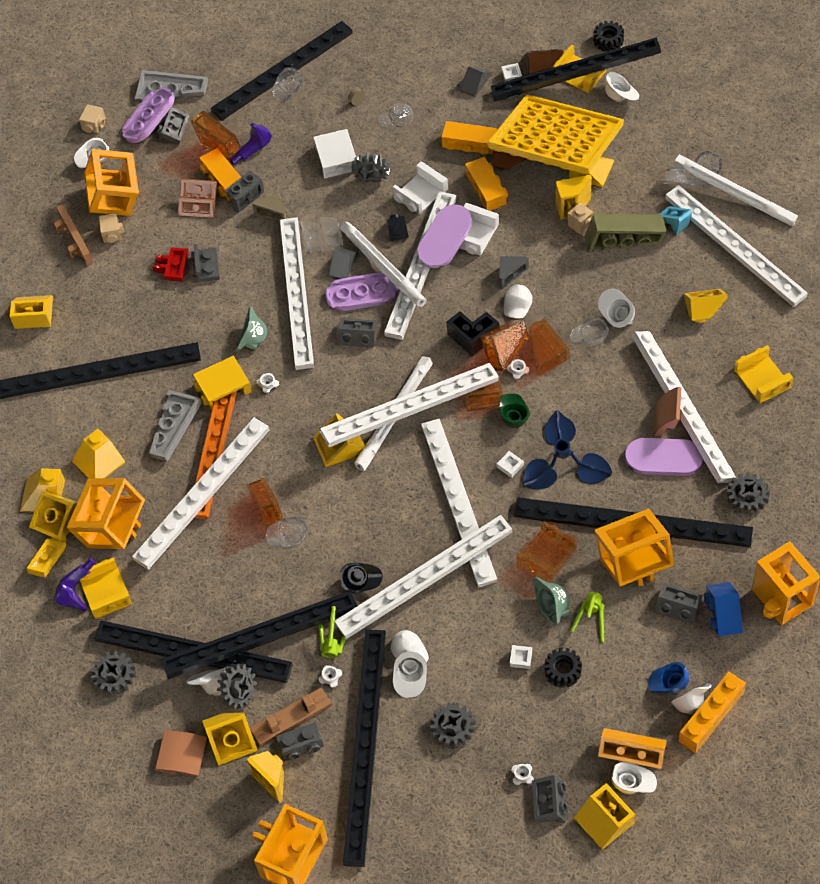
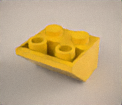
M591 174L556 181V206L561 220L567 219L568 212L580 202L586 206L591 200Z
M53 296L16 297L12 300L10 318L14 328L51 327Z
M606 783L587 799L574 816V820L603 850L634 825L635 813Z

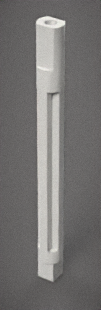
M680 154L675 159L674 166L696 176L791 227L796 222L798 215L760 197Z
M344 221L340 229L405 296L415 305L423 307L427 300L354 226Z
M421 357L396 399L415 392L433 364L430 357ZM395 422L375 430L372 437L366 443L365 448L354 462L357 469L361 471L366 470Z

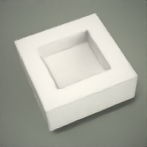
M518 63L501 66L504 81L522 77Z
M510 451L497 463V468L511 478L524 466V461Z
M512 645L510 667L530 669L532 647Z

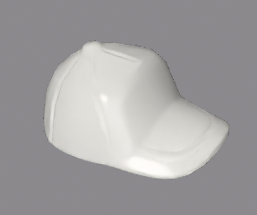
M92 138L75 153L74 161L79 168H86L91 149L109 151V146H107L103 139ZM100 157V164L103 163L107 158Z
M517 284L507 290L504 298V315L506 317L521 319L527 314L532 304V295L527 287Z
M403 630L396 633L392 638L391 651L396 658L404 652L415 651L423 655L426 662L428 661V653L415 633Z
M708 683L703 687L694 688L685 695L674 699L671 703L678 711L692 715L703 704L704 693L711 688V684Z
M620 762L614 766L611 779L614 787L620 792L632 795L636 792L651 793L656 789L657 779L650 770L628 762Z

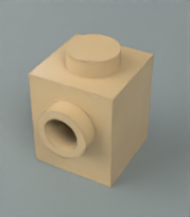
M87 104L79 119L82 130L87 133L93 132L98 134L99 130L105 125L106 117L104 110L101 107Z
M580 202L568 212V226L582 235L589 226L593 211Z
M117 213L99 216L104 243H114L122 240L121 233H124L122 222L119 223Z

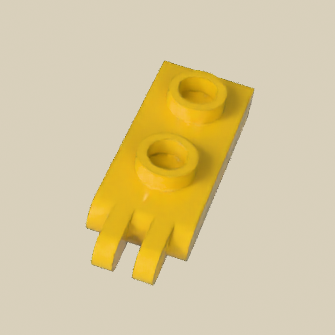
M53 537L51 539L47 538L28 565V574L46 578L65 550L67 538L64 537L62 540Z

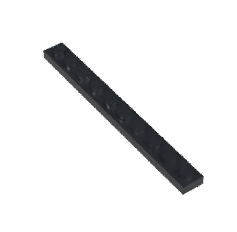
M340 21L212 106L211 112L223 121L353 34V30L343 21Z
M657 37L498 83L491 86L494 102L661 53V48Z
M348 591L160 659L161 665L169 680L330 621L332 606L336 607L335 618H338L356 608L357 604L351 592Z
M100 620L94 636L97 642L165 657L204 644L199 641ZM242 652L207 665L222 669L226 666L231 667V664H245L246 667L251 668L250 673L255 674L256 677L283 683L288 682L293 667L291 661L249 652Z

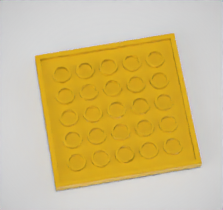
M526 94L490 138L487 148L588 175L623 127L624 119Z

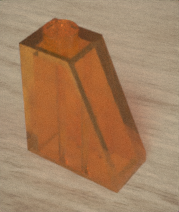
M205 111L200 112L191 120L203 148L210 151L218 148L224 157L228 159L241 149L236 135Z
M545 318L534 322L529 327L531 350L538 376L569 359L570 349Z
M512 320L480 336L488 363L491 364L495 371L507 369L529 338L524 320Z
M265 478L247 484L250 498L269 539L287 532L278 501Z

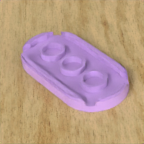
M165 87L158 88L159 91H152L145 97L123 126L122 135L127 142L138 143L151 134L174 103L175 97L170 89Z
M449 205L439 211L418 246L419 258L425 266L439 268V266H445L451 262L472 227L470 212L465 207Z
M383 272L335 280L326 289L325 296L328 305L333 309L349 311L387 304L395 298L398 288Z
M640 438L628 445L625 454L627 465L636 473L644 475L689 476L700 469L703 464V457L694 442L685 439Z

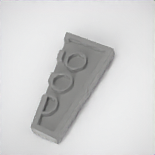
M142 70L135 101H143L150 92L159 91L158 88L162 87L170 89L175 98L205 95L208 78Z
M168 390V399L164 403V412L158 423L159 429L155 433L149 452L152 458L168 462L201 406V398Z

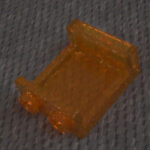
M543 522L541 531L525 551L521 550L517 554V565L542 580L551 583L577 550V541L572 535L563 533L555 525Z

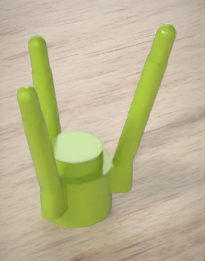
M597 592L587 593L586 600L582 601L581 608L572 624L570 632H574L585 608L587 610V618H590L591 613L599 611L600 642H604L603 610L605 605L602 603L601 594Z
M332 606L329 635L325 641L323 623L319 624L320 653L325 658L333 659L337 658L338 654H342L346 641L344 636L340 644H338L336 639H333L335 606Z

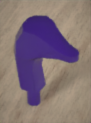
M250 124L251 131L249 134L251 138L244 146L236 150L237 154L230 159L231 163L235 165L241 159L245 161L270 142L272 134L266 127L261 124Z
M89 558L84 565H79L60 580L54 595L56 603L61 606L74 607L84 612L87 610V606L77 595L75 587L82 578L90 573L89 570L96 564L94 559Z

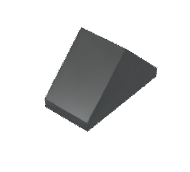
M468 66L460 91L476 97L492 72L479 67Z
M342 247L333 250L329 277L337 279L348 278L358 251Z
M500 256L501 289H504L529 269V258L526 256Z

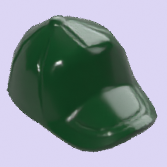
M504 394L500 396V415L502 421L510 428L523 426L530 416V411L523 398L519 394Z

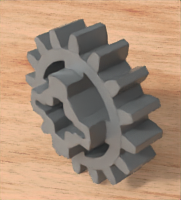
M366 153V156L360 154L359 158H354L351 169L352 173L355 174L354 177H360V181L376 182L378 180L382 182V178L387 179V175H389L390 163H387V159H382L381 155L375 156L373 153L372 156H369Z
M749 472L746 473L745 477L739 474L738 479L733 477L732 482L728 483L726 493L728 503H733V509L739 507L740 513L743 510H746L747 514H750L751 510L757 513L758 508L764 509L765 503L768 504L770 495L768 483L763 484V477L758 480L757 474H754L753 477H750Z
M117 651L113 655L107 652V657L99 656L100 662L94 661L96 668L91 669V679L95 682V687L97 689L100 688L102 693L108 690L109 695H112L113 691L120 694V689L128 690L126 685L133 684L131 678L136 677L134 672L136 668L131 658H127L125 653L119 656Z
M231 664V667H225L226 672L220 673L222 680H217L220 684L217 691H221L218 698L224 699L222 704L228 705V708L243 709V706L249 705L248 700L254 699L252 693L257 692L254 689L257 681H253L255 674L250 673L251 668L246 667L245 664Z
M449 702L447 708L441 705L440 712L434 711V717L430 718L432 724L430 725V730L433 732L434 739L439 738L438 742L440 745L446 742L447 748H449L450 744H454L455 748H457L459 742L463 745L466 744L465 738L472 739L471 733H475V727L473 726L475 725V718H472L471 711L466 713V706L459 708V703H456L455 707H452ZM443 718L444 721H443V723L440 724V727H439V723H440L441 719ZM465 724H467L465 730L462 732V727H464Z

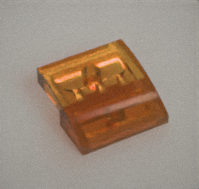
M497 374L499 376L497 382L464 394L467 412L500 407V396L503 395L499 374Z

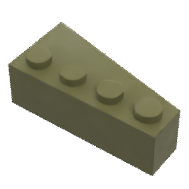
M598 213L593 214L584 237L588 253L594 252V249L603 248V251L611 250L610 247L621 245V248H626L634 243H637L638 246L661 243L667 231L663 215Z

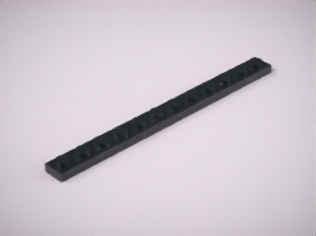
M198 342L2 379L0 380V399L201 361Z
M517 497L514 517L600 528L638 512ZM655 515L671 538L751 548L753 527Z
M365 630L343 866L365 867L386 630Z

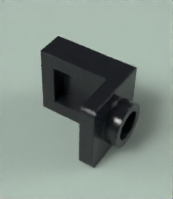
M400 214L389 216L386 224L391 241L408 238L405 217H400Z

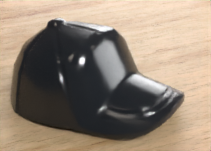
M349 563L340 571L341 586L351 593H360L377 588L383 579L380 568L370 564Z

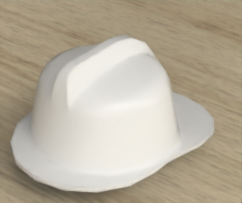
M609 72L606 75L605 92L611 99L616 102H622L625 99H639V93L623 76L616 72Z
M618 289L604 291L599 297L598 309L607 321L617 328L633 324L632 320L635 316V309L624 293Z
M407 651L396 658L393 685L396 692L402 697H415L424 690L427 663L423 655L415 651Z
M225 668L204 671L191 676L186 682L188 685H201L209 695H220L221 691H217V688L220 687L217 680H222L220 673L226 671Z

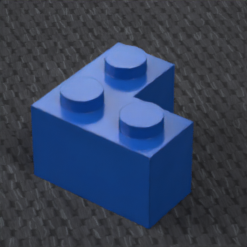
M730 582L706 585L707 592L704 593V601L713 613V618H710L712 630H715L718 636L743 633L739 593Z

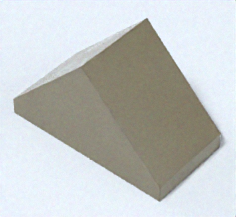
M278 193L258 199L252 203L254 214L277 222H280L281 219H287L286 211Z

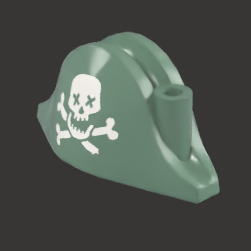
M251 306L248 308L235 351H239L244 347L255 351L257 346L267 336L266 325L256 316Z
M535 577L532 583L538 606L552 625L557 626L560 623V618L570 613L567 608L570 602L568 593L558 584L548 583L539 577Z

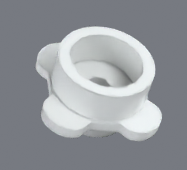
M516 359L512 361L511 365L507 366V371L513 374V378L519 379L523 374L529 373V367H526L523 360Z
M266 373L257 380V385L263 388L264 393H269L271 389L279 386V381L275 380L273 374Z
M327 665L322 670L319 682L321 684H329L330 687L334 688L338 685L337 681L342 676V671Z
M519 764L512 767L511 771L514 773L513 783L515 785L532 783L534 778L531 776L532 766L530 764Z

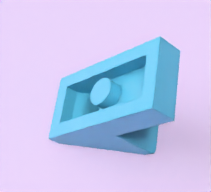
M669 206L658 215H663L664 223L670 224L675 235H677L689 225L692 210Z

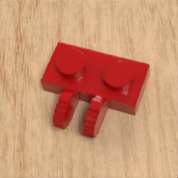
M171 247L169 255L156 256L155 261L158 264L153 265V271L164 273V279L167 281L182 282L189 256L188 248Z

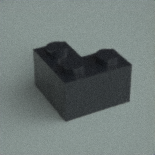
M461 311L446 321L447 335L471 356L475 355L500 335L499 322L487 311L473 322Z

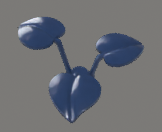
M556 410L548 419L544 429L546 441L549 444H554L555 454L553 455L552 463L549 465L544 459L532 460L525 469L523 484L531 489H544L552 486L557 479V472L552 469L557 458L565 459L568 456H571L580 465L578 476L587 484H597L612 475V470L608 462L595 453L585 454L582 462L578 460L574 452L570 450L569 443L576 435L575 425L570 419Z

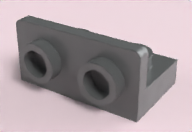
M171 107L161 120L163 125L158 127L156 133L159 135L157 142H161L162 138L179 145L189 114Z
M252 171L247 172L225 190V193L232 198L234 209L238 213L264 193L262 179Z
M194 244V251H191V257L195 265L192 266L193 275L198 278V282L220 280L217 248L198 250V245Z
M341 318L337 328L338 345L374 347L377 320Z
M664 583L658 595L655 612L693 624L703 595Z
M315 722L276 736L284 761L288 759L296 760L301 754L307 752L315 753L321 747H324Z
M555 775L532 780L534 821L537 823L555 819L561 822L567 821L566 785Z

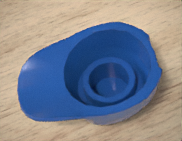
M673 662L658 668L649 677V691L677 694L687 687L689 673L680 662Z

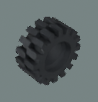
M604 21V24L600 22L599 26H595L593 42L595 46L597 45L598 49L602 48V51L607 49L608 52L610 49H616V47L621 48L624 41V28L622 29V25L618 26V22L613 24V21H610V23ZM606 34H611V35H614L615 37H613V38H605V37H603V36L606 35Z
M559 648V652L554 649L552 654L549 653L547 655V659H545L546 678L548 677L550 683L553 682L554 686L557 687L560 684V688H564V685L567 684V687H570L571 683L575 684L577 679H580L582 662L580 661V656H576L574 650L570 653L569 648H566V651H563V648ZM559 662H567L571 666V670L566 674H561L556 671L555 666Z

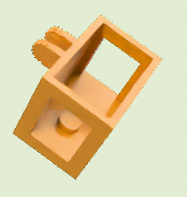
M91 149L84 171L89 213H117V215L130 216L139 194L133 153ZM100 157L123 160L120 171L101 169Z
M88 478L67 525V529L87 548L125 549L129 538H136L133 528L139 529L141 526L137 518L145 499L125 478ZM103 487H114V490L110 495ZM123 488H124L130 495H121V492H122Z
M649 508L594 530L600 560L619 587L636 581L638 587L642 586L644 577H647L652 582L655 580L654 573L675 565L670 534ZM664 540L665 547L660 541Z
M790 541L758 560L752 591L764 604V617L768 619L775 617L783 625L812 607L818 592L820 575ZM792 559L807 575L806 578L799 582L790 573ZM796 595L802 603L788 611L790 599Z
M285 804L274 825L263 820L259 821V827L268 831V836L253 832L251 837L263 844L254 862L260 878L272 884H305L328 837L322 820ZM295 816L314 824L315 829L312 830L297 823Z

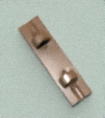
M64 205L57 206L61 219L54 222V226L58 234L68 231L74 244L67 247L71 258L81 255L86 266L92 264L91 254Z
M321 687L279 712L265 718V720L251 727L250 730L260 747L276 739V736L290 731L332 706V703Z

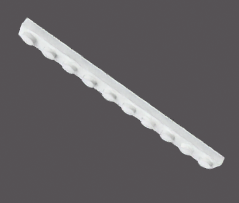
M678 185L666 194L665 199L674 207L691 209L692 216L690 220L790 305L795 307L807 298L808 293L682 187Z
M439 191L420 242L439 211L446 206L455 204L456 195ZM417 247L406 279L421 293L430 268L421 262ZM401 291L384 332L386 337L403 340L416 306Z
M298 217L281 219L280 225L296 370L314 368Z
M650 331L635 332L632 338L664 393L673 388L682 387ZM682 387L681 422L717 483L732 482V478H736Z
M488 363L320 428V433L328 447H331L497 382L499 376L491 364Z
M253 418L132 556L133 560L149 570L270 431L269 426Z
M440 419L421 423L462 540L479 529ZM487 549L469 560L478 588L497 583V577Z
M501 515L335 620V625L345 639H348L513 533L512 528Z

